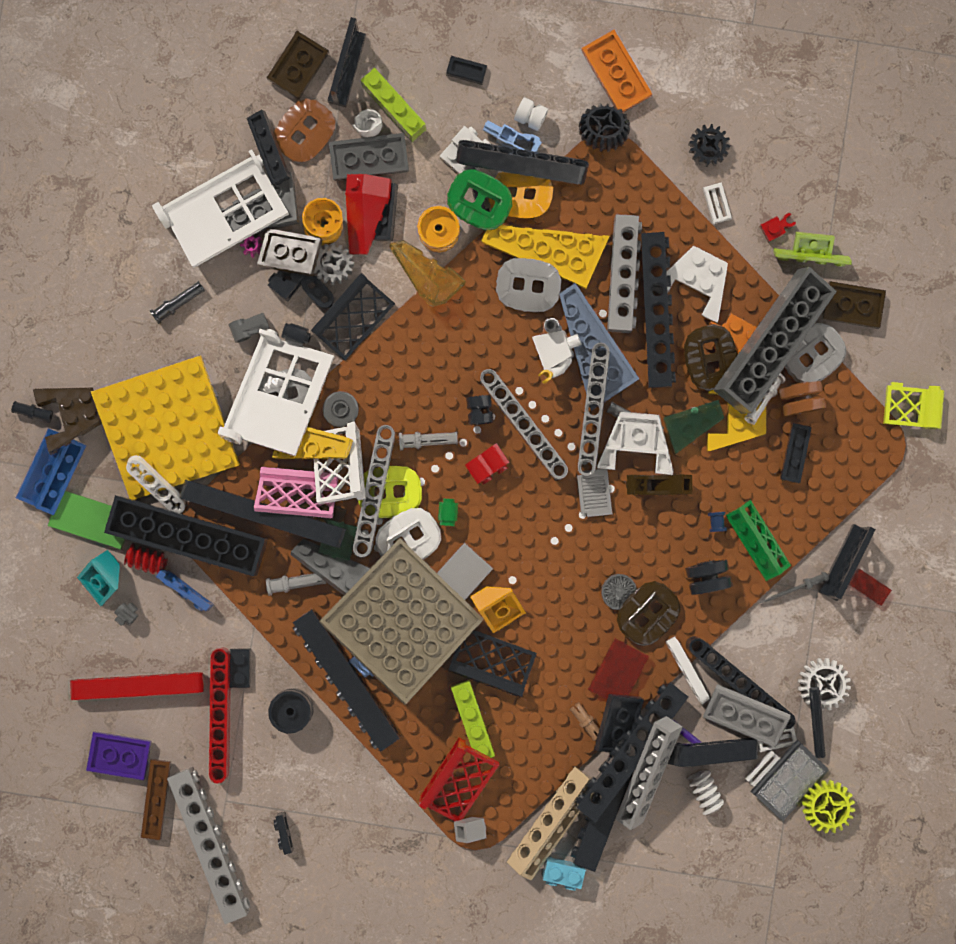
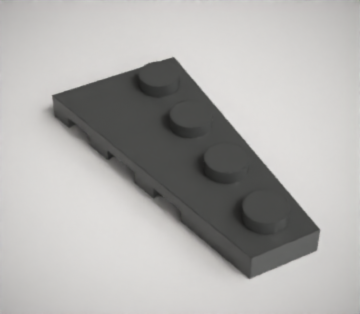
M304 538L290 554L343 595L370 569Z

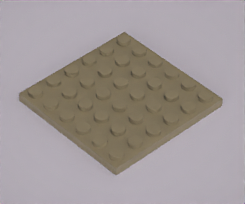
M399 538L319 623L405 705L483 621V618Z

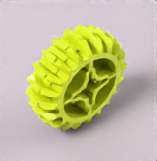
M822 780L821 786L818 783H814L815 790L810 787L808 788L811 794H804L808 801H802V805L807 807L802 809V812L807 814L805 819L810 821V826H816L817 831L823 829L824 833H828L829 829L832 833H836V827L842 831L843 823L849 826L846 820L848 818L853 819L850 812H855V809L850 806L854 805L855 801L850 799L852 797L850 792L846 793L848 788L845 786L841 787L839 782L834 785L832 780H829L828 784ZM829 792L838 793L842 801L832 800ZM821 795V801L815 804L817 798ZM828 803L832 805L830 810L825 809ZM842 809L840 815L836 818V812ZM815 812L825 813L828 821L819 820Z

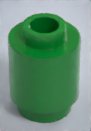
M443 498V502H439L438 520H440V525L455 526L458 516V503H455V499Z

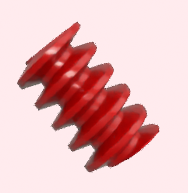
M135 543L131 544L124 559V566L127 564L129 568H132L135 565L136 570L141 568L143 572L150 570V574H155L156 572L158 574L160 570H165L168 563V558H164V552L157 556V550L150 554V548L142 552L141 545L135 550Z

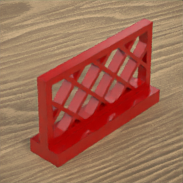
M460 737L421 793L419 799V807L425 810L428 807L453 821H459L465 817L499 766L498 761L466 745V741ZM468 752L474 756L475 760L464 762L463 757ZM488 763L492 767L490 770L481 771L480 764ZM477 765L478 772L468 774L466 767ZM463 768L465 775L455 777L454 770ZM480 777L481 783L472 786L470 779ZM467 780L469 787L458 789L456 782ZM453 783L455 790L445 792L444 785ZM470 792L472 797L462 801L460 793ZM457 794L458 802L448 803L446 796ZM442 797L445 801V804L440 806L433 803L435 799ZM460 806L461 813L457 816L451 813L450 808Z

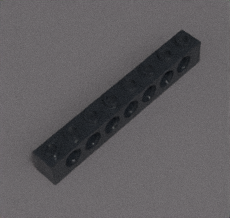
M665 232L641 233L649 389L670 388L672 383H676L675 371H671V364H675L674 352H670V345L674 344L673 333H669V325H673V315L668 312V306H672V294L668 295L667 287H671V275H667L666 268H670V256H666L665 250L669 248V237H665ZM653 249H659L662 252L657 258L652 257L650 253ZM654 268H660L662 274L659 277H654L651 271ZM655 287H661L663 294L655 296L652 290ZM656 306H662L664 313L662 315H655L653 309ZM657 325H662L665 327V332L658 335L654 332V328ZM658 344L665 345L666 351L663 354L656 353L655 347ZM659 363H664L667 366V370L664 373H658L656 366Z
M671 682L666 685L662 684L656 692L658 696L655 700L651 699L645 706L647 711L643 716L640 714L633 722L635 727L632 731L628 730L623 735V743L620 747L615 746L610 753L611 759L608 763L606 761L603 762L598 769L600 771L599 775L596 778L592 777L586 785L588 787L587 791L584 794L581 792L574 801L576 803L574 808L591 822L596 823L636 769L653 727L649 722L650 715L654 714L658 720L666 716L672 720L689 698ZM662 699H666L669 702L667 710L661 707ZM639 730H643L646 733V738L643 741L637 736ZM628 745L633 746L635 750L633 756L626 754V747ZM616 761H620L623 764V769L620 772L614 769ZM606 776L611 779V785L608 788H605L602 784V780ZM593 792L598 793L600 797L596 804L590 800Z

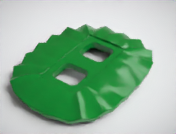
M475 169L464 170L455 177L447 193V205L459 219L467 224L483 230H495L504 223L510 213L512 194L508 187L494 177ZM469 188L478 192V196L473 203L464 198ZM486 197L495 201V205L490 212L481 207Z

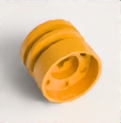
M316 198L305 206L302 214L305 235L320 237L323 240L321 246L336 242L343 230V217L339 205L327 198ZM322 222H325L324 227L320 226Z

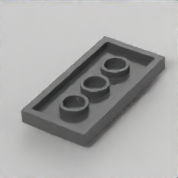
M404 133L329 142L334 181L347 180V174L380 176L409 172Z

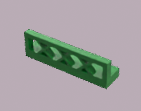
M751 500L726 514L727 519L765 581L780 575L791 566ZM745 508L749 509L751 516L748 515ZM757 525L760 527L761 533L758 531ZM767 542L770 543L771 549L767 546ZM777 558L781 561L782 567L778 564Z

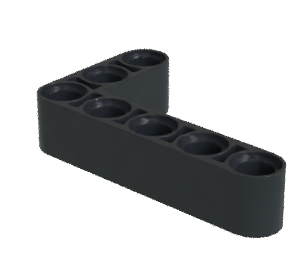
M754 738L691 744L676 742L668 764L678 767H692L758 759V742Z

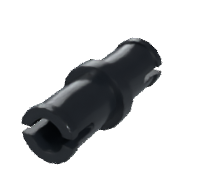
M14 401L11 408L12 413L28 416V419L32 420L35 418L50 423L53 417V411L38 408L34 404L30 406Z

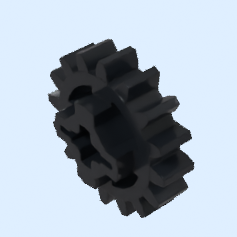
M713 124L709 128L703 125L702 131L697 128L695 130L696 134L691 135L690 138L693 141H689L688 146L693 148L689 150V153L695 154L692 159L698 158L699 165L705 162V166L708 167L709 163L712 162V165L716 166L717 160L721 163L724 160L723 157H727L728 152L726 150H729L731 145L726 143L729 142L730 138L724 137L726 131L720 132V126L713 129ZM698 140H699V143L701 144L699 149H698V147H697V141H698ZM719 142H721V151L718 147ZM710 143L713 145L712 147H711V146H710V147H707V146H706V144L709 145Z

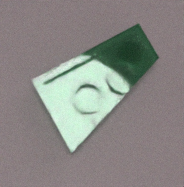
M719 400L663 418L674 454H677L724 419Z

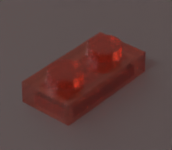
M857 569L849 583V586L879 606L883 605L892 591L861 569Z

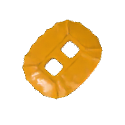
M499 172L495 177L506 187H517V193L512 198V208L508 216L535 218L544 214L549 208L553 194L551 180L508 172ZM526 189L536 190L533 200L524 199ZM488 198L491 208H493L495 201Z

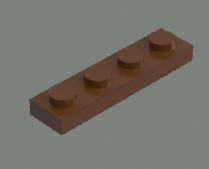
M150 760L141 838L162 839L169 784L167 778L170 776L171 761Z

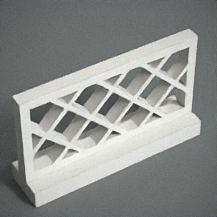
M350 422L347 423V427L325 431L336 435L346 433V437L351 438L353 443L347 459H335L340 464L334 471L328 468L334 459H328L324 464L319 462V459H314L317 504L320 505L351 498H357V500L366 499L360 430L356 423ZM345 466L349 469V472L343 478L338 473ZM327 470L331 475L324 482L320 479V475ZM336 476L341 482L336 488H333L329 483ZM346 483L350 486V493L342 494L339 490ZM326 487L333 491L328 497L322 498L321 493Z

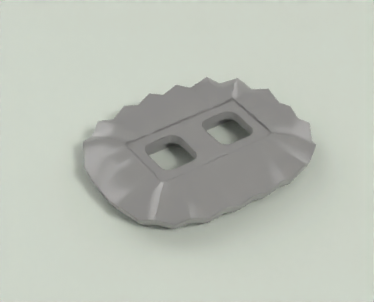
M514 258L504 262L498 271L496 292L499 300L507 307L522 311L544 312L551 309L558 301L561 290V278L558 270L551 264L535 259ZM515 277L525 279L523 290L513 289ZM534 280L544 282L542 293L532 291Z
M824 323L814 324L784 368L796 382L821 381L834 372L844 361L846 356L845 342L833 327ZM820 341L828 348V351L822 356L814 348ZM805 353H808L813 359V363L808 367H805L799 360Z
M294 368L291 376L312 382L311 377L304 370ZM289 369L278 372L287 374ZM269 374L262 379L258 391L267 394L278 392L279 394L285 378ZM289 380L286 390L296 387L298 391V397L290 401L303 404L310 386ZM285 390L283 398L289 400Z

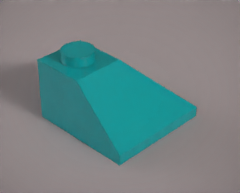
M106 550L92 559L77 576L78 580L100 607L118 589L120 564L115 556Z

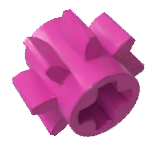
M254 235L246 238L244 244H240L241 248H245L243 254L247 255L250 253L252 258L255 257V254L260 255L262 243L259 242L262 238L260 236L254 238ZM249 244H255L256 247L253 249Z

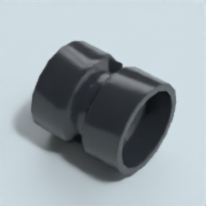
M491 395L466 398L467 409L470 410L468 414L469 425L494 423L493 412L489 410L492 407Z

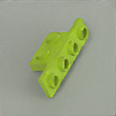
M796 232L792 250L777 248L773 250L775 257L783 261H788L790 258L802 263H807L808 260L815 261V263L825 265L827 262L834 263V265L844 267L846 264L851 265L852 263L849 256L832 254L835 237L832 235Z

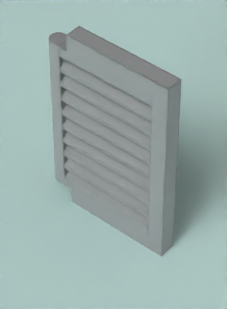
M597 469L590 476L577 475L581 514L587 513V517L611 515L612 507L607 469Z

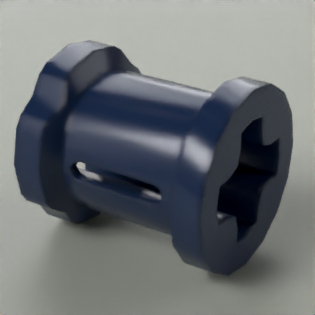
M725 512L708 513L711 522L709 532L727 531L724 525Z

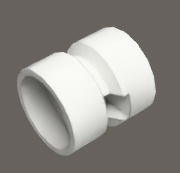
M524 97L518 107L514 120L521 124L528 123V127L539 131L549 109L540 104L535 106L534 101Z

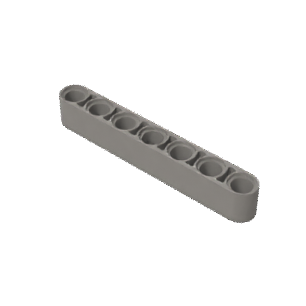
M605 343L595 344L591 355L578 461V471L584 476L592 475L596 470L610 358V350ZM604 347L607 353L603 357H598L596 349ZM602 366L604 374L599 377L595 376L593 373L595 367ZM595 385H599L602 388V392L598 396H594L591 393V388ZM592 404L599 406V413L596 415L589 413V407ZM590 423L597 426L596 433L592 435L586 431V427ZM589 442L595 446V450L591 454L584 451L585 444ZM584 462L592 464L591 472L585 473L582 470Z
M491 369L484 370L480 376L482 386L491 395V398L548 473L557 480L564 478L568 473L567 465L497 373ZM487 374L494 376V381L490 384L483 380ZM498 389L505 391L506 396L503 399H498L495 396V392ZM508 405H515L518 411L515 414H509L507 412ZM527 420L529 428L526 430L519 428V421ZM538 435L541 439L540 444L533 445L530 442V437ZM544 450H549L552 453L551 460H544L542 458ZM557 465L562 466L564 469V473L561 476L554 474L553 469Z
M389 425L381 426L376 435L365 488L366 499H363L353 545V551L359 557L368 556L373 547L395 440V431ZM389 429L392 435L389 439H382L381 433L383 430ZM381 448L387 449L388 452L387 456L383 459L377 456V452ZM376 467H381L384 470L383 475L379 478H376L373 474ZM372 486H378L380 489V493L376 497H372L369 493ZM368 505H373L376 508V512L372 516H368L365 512ZM364 524H369L372 528L371 533L368 535L363 534L361 531ZM360 543H365L368 547L365 554H361L357 550Z

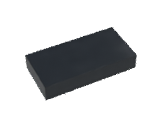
M451 55L446 75L483 85L487 65Z

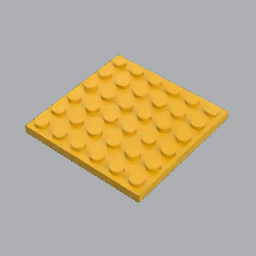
M201 355L91 391L129 499L134 500L151 494L128 473L126 466L128 459L132 456L142 457L172 487L183 484L185 479L193 481L240 465L232 442L218 435L220 426L224 427L225 421ZM137 463L136 465H135V464H132V467H133V468H134L135 466H137V467L139 468V464H138V463ZM146 475L144 477V479L147 482H153L155 480V478L152 475ZM160 488L158 489V492L165 490L166 488Z

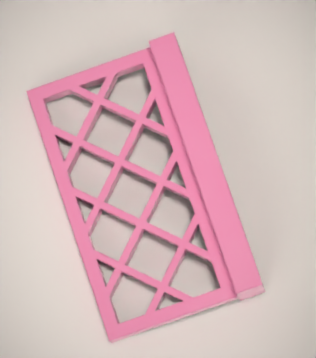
M261 467L254 511L333 518L335 502L325 503L329 507V511H321L318 507L323 504H314L310 500V498L316 495L315 472ZM323 472L320 475V479L325 482L331 473ZM335 476L329 485L336 488L339 484L338 478ZM263 486H274L275 488L267 492ZM284 487L293 488V490L288 492L287 494L282 489ZM328 487L324 489V491H332ZM312 489L313 491L305 495L301 490ZM279 492L282 497L274 500L271 495ZM298 493L302 498L294 502L290 497ZM266 498L271 502L267 506L260 505V502ZM285 500L291 504L288 507H281L279 505ZM305 501L310 505L307 509L299 507Z

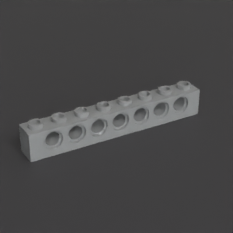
M193 767L169 776L167 780L224 924L247 916L250 911L249 908H251L250 902L247 897L244 898L242 882L235 875V864L229 860L227 855L229 854L228 847L221 840V829L218 824L215 825L213 820L214 812L212 807L207 805V794L204 788L201 789L200 777L197 770L194 771ZM185 785L192 787V794L185 792ZM193 803L200 806V812L192 810ZM199 822H205L208 827L207 830L200 829ZM206 840H212L215 847H207ZM213 859H220L222 866H216L213 863ZM220 877H227L229 884H223ZM234 895L237 901L232 903L228 900L227 896Z

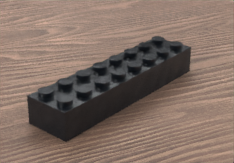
M117 495L114 497L104 530L106 534L251 576L258 575L268 541L264 537Z

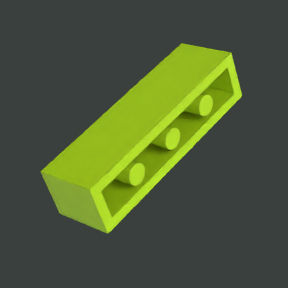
M373 68L361 79L364 90L411 142L426 131L425 122L376 68Z
M470 679L452 685L451 689L471 747L490 758L494 757L495 752Z

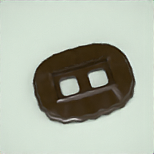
M715 324L695 329L687 336L684 344L686 366L691 380L698 388L707 391L713 390L737 357L731 333L725 327ZM714 342L716 351L705 355L703 345ZM718 361L720 370L709 373L707 363Z
M656 581L644 583L628 597L618 610L617 622L619 630L637 645L646 646L656 642L672 627L680 614L678 597L663 583ZM654 599L662 605V609L656 614L648 608V605ZM641 613L649 619V622L643 628L635 622V618Z

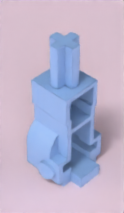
M487 120L483 131L497 138L496 143L505 147L525 150L515 145L517 139H525L533 142L530 151L537 152L542 143L536 135L521 134L506 124L500 127Z

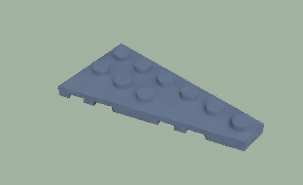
M574 283L559 294L570 335L578 334L581 345L574 347L586 394L592 349L597 343H605L609 347L610 358L604 402H606L639 380V377L576 283ZM604 347L596 349L598 357H603L607 353ZM602 366L595 367L593 370L594 375L597 377L602 376L604 368ZM599 385L591 388V393L594 396H598L602 392V388ZM592 404L590 406L591 411L597 408L598 405Z

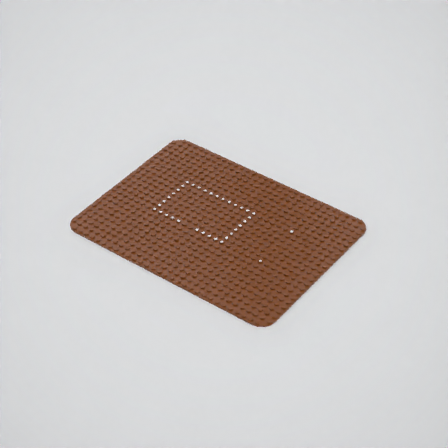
M629 138L622 147L618 146L616 151L612 148L609 152L603 149L601 153L599 148L593 150L592 145L586 146V141L579 142L564 157L581 159L589 163L585 183L573 184L551 180L553 186L552 200L544 214L535 218L508 216L502 224L518 228L526 227L538 230L546 229L577 234L586 233L597 236H609L587 288L584 289L578 286L606 330L608 325L613 228L616 214L639 216V222H642L641 233L665 232V237H669V248L665 250L666 256H670V268L693 246L728 263L719 319L716 324L722 326L732 313L758 327L779 297L776 291L642 149ZM528 189L524 194V199L533 200L536 190ZM486 230L479 234L366 338L346 361H341L328 373L307 426L321 431L342 428L333 426L326 420L323 414V404L327 397L335 392L342 391L352 395L359 407L358 416L354 422L360 430L363 474L370 468L378 429L383 425L391 426L395 431V440L389 466L408 467L416 472L421 480L422 501L418 508L429 512L441 529V542L438 548L423 561L438 573L465 543L493 568L465 601L482 617L471 596L485 587L511 588L526 612L495 633L491 631L484 618L474 629L537 653L521 698L470 679L495 752V756L492 759L498 761L499 766L463 819L470 817L484 818L486 838L470 843L457 842L454 827L455 821L428 807L426 810L421 808L450 840L463 848L471 850L488 849L504 840L563 784L574 767L579 769L597 752L594 749L596 740L593 741L585 728H581L580 722L570 711L572 706L579 712L575 704L580 702L587 714L594 718L593 721L599 729L609 694L642 697L644 699L643 709L651 699L658 695L656 692L662 684L666 685L672 682L682 672L666 641L675 637L690 663H692L696 657L685 646L689 637L697 636L711 645L884 483L903 461L906 448L904 431L900 425L883 424L885 407L843 362L834 372L821 380L823 391L812 395V398L824 397L827 408L784 416L782 407L794 401L781 400L779 389L790 387V385L799 382H796L788 374L787 370L783 368L780 373L785 377V381L778 387L776 396L771 397L766 405V434L707 451L708 433L727 434L728 402L719 394H708L707 390L698 388L692 382L686 366L684 344L687 336L695 329L708 326L711 320L701 316L710 297L674 280L668 291V295L672 294V306H668V312L673 315V325H669V333H673L674 344L670 345V352H674L675 364H671V371H675L676 383H672L670 388L649 389L642 238L640 233H638L637 241H641L640 252H637L636 260H640L639 271L635 273V279H638V290H634V298H637V308L633 309V317H636V326L632 328L630 333L608 332L639 377V380L604 402L596 470L601 469L597 468L618 419L607 413L611 403L614 402L632 413L660 416L673 467V475H692L693 494L627 495V475L668 474L655 473L657 458L655 453L617 450L615 470L607 469L612 514L587 517V513L581 514L577 475H582L578 471V461L587 394L574 348H572L574 357L571 358L572 362L566 371L555 378H551L544 384L542 382L547 377L545 375L538 376L544 368L532 338L548 333L544 328V323L550 318L558 320L567 337H571L560 295L555 305L544 312L517 310L507 307L502 303L496 292L498 271L504 262L515 257L481 243ZM625 232L622 234L625 240L632 239L630 233ZM653 249L650 254L652 257L657 258L662 252L659 249ZM627 251L621 252L622 258H624V259H630V258H631V255H630L629 252H627ZM654 268L651 274L654 277H659L662 274V270ZM627 270L620 271L622 278L630 277ZM515 277L513 289L523 290L525 279ZM561 278L560 293L573 285V283ZM534 280L532 291L542 293L544 282ZM626 289L619 290L621 297L626 298L629 296ZM652 290L653 295L660 296L659 293ZM656 306L653 309V313L655 315H662L664 308ZM619 308L618 314L625 317L627 316V310ZM657 325L654 328V332L661 335L665 332V327ZM822 341L814 346L821 356L828 351V348ZM714 342L703 345L705 355L716 351L712 348ZM658 344L655 347V351L658 354H663L666 351V347L663 344ZM808 353L803 354L799 358L805 367L813 363V359ZM718 361L707 363L709 373L720 370ZM659 363L656 366L658 373H664L667 370V366L664 363ZM491 369L497 373L567 465L568 473L564 478L557 480L548 473L492 398V407L489 410L493 412L494 423L469 425L468 414L470 410L467 409L466 398L489 395L480 382V376L484 370ZM487 374L483 380L490 384L494 381V376ZM498 389L495 392V396L498 399H503L506 393L504 390ZM513 404L507 407L509 414H515L518 411L517 407ZM599 406L592 411L589 407V413L591 415L598 414ZM890 413L889 420H896ZM520 420L518 426L526 430L529 428V423L527 420ZM593 423L588 424L586 427L587 433L590 435L595 434L597 426ZM791 423L812 427L800 484L780 480ZM385 429L381 433L382 439H389L392 435L389 429ZM418 432L421 435L457 432L458 444L421 446L419 449L413 447L400 450L399 433L405 435ZM346 433L339 434L340 436L346 437ZM532 435L530 442L533 445H538L541 439L538 435ZM252 443L237 457L240 463L239 466L223 470L207 486L256 500L261 467L315 472L314 459L272 458L274 449ZM497 443L510 462L507 464L508 469L501 474L495 472L491 475L492 480L484 485L482 483L477 484L465 464ZM586 443L584 451L588 454L593 453L595 450L594 444ZM381 448L377 452V456L381 459L385 458L388 454L385 448ZM544 450L542 458L544 460H551L552 453L549 450ZM319 459V462L324 464L328 459ZM334 459L328 468L334 471L340 463ZM584 462L582 470H592V464ZM560 465L555 466L553 469L554 474L557 476H561L564 473V469ZM344 466L338 475L344 478L349 469ZM345 483L339 492L342 494L350 493V486ZM395 485L393 487L395 498L405 496L404 485ZM263 486L267 492L275 488L274 486ZM284 487L282 490L287 494L293 488ZM379 487L374 488V494L376 497L380 493ZM303 489V490H301V491L304 492V493H306V494H309V493H311L313 490H312V489ZM384 489L382 499L386 498V489ZM332 491L322 492L325 497L332 493ZM276 492L273 495H271V497L274 500H277L280 497H282V495L279 492ZM267 498L261 501V503L268 505L271 503ZM357 498L335 502L336 506L347 510L341 524V528L346 529L341 548L189 502L181 514L268 539L257 576L247 575L196 559L193 560L419 805L421 793L459 737L466 741L465 744L471 747L451 689L452 685L469 680L448 671L455 651L405 705L375 676L368 675L364 677L356 669L401 735L399 740L380 752L378 748L375 750L371 745L369 734L367 732L364 734L360 729L358 718L356 716L353 717L348 711L347 707L349 705L345 700L342 701L337 695L336 691L338 689L335 684L331 685L325 677L327 675L324 668L320 669L314 660L316 656L313 652L309 653L303 644L305 643L303 637H298L292 628L294 627L292 622L313 608L322 619L344 595L327 582L326 584L290 589L287 593L284 591L272 593V595H268L266 586L267 578L273 580L282 578V576H288L289 578L315 574L290 555L291 551L303 538L371 568L381 558L376 548L375 537L379 529L392 518H378L372 551L366 557H359L353 551L361 512ZM443 498L455 499V503H458V516L455 526L440 525L438 511L439 502H443ZM285 500L279 505L281 507H286L288 501ZM749 500L756 507L791 564L783 573L765 581L726 517V514L739 508ZM745 508L748 515L751 516L749 509ZM725 512L724 525L727 531L709 532L711 522L708 513ZM364 524L361 531L363 534L368 535L371 533L372 528L369 524ZM757 525V529H758V531L761 533V529H760V527ZM418 526L409 531L414 540H418L424 535ZM399 538L395 539L393 541V544H395ZM767 542V546L771 549L770 543ZM360 543L357 550L359 553L365 554L368 547L365 543ZM777 558L778 564L782 567L781 561ZM710 560H728L729 570L718 574V576H731L733 587L691 595L689 584L700 580V578H687L686 567ZM615 574H624L634 581L636 589L644 583L652 581L665 584L678 597L680 614L677 620L656 642L646 646L634 644L619 630L617 622L618 610L607 606L602 599V585L607 578ZM654 599L648 605V608L656 614L662 609V605ZM641 613L635 618V622L643 628L649 622V619ZM470 634L465 639V642L469 646L476 643L477 640L474 634ZM334 637L349 660L352 659L354 656ZM490 640L481 643L485 653L495 649L493 642ZM695 641L692 644V650L699 649L700 642ZM463 643L461 645L460 650L465 648ZM479 644L469 648L473 659L483 655ZM505 646L499 649L503 659L513 656L509 647ZM466 650L460 652L456 661L462 663L471 660ZM497 651L487 655L491 666L501 661ZM525 653L517 656L521 666L528 664L531 658L530 655ZM485 657L474 661L478 669L483 670L489 667ZM515 657L505 662L509 672L519 668ZM502 663L493 667L495 675L501 677L507 674ZM521 670L512 673L513 681L522 684L524 677ZM468 752L463 757L464 762L475 760L474 756ZM488 763L480 764L481 771L490 770L492 767ZM477 765L466 767L468 774L478 772ZM463 768L455 769L453 772L455 777L465 775ZM481 778L470 779L471 785H479ZM467 780L456 782L458 789L469 787ZM445 784V792L455 790L454 784ZM470 792L460 793L462 801L472 797ZM457 794L446 796L448 803L458 802ZM442 797L435 799L433 803L440 806L444 805L445 801ZM460 806L450 808L451 813L457 816L461 813Z

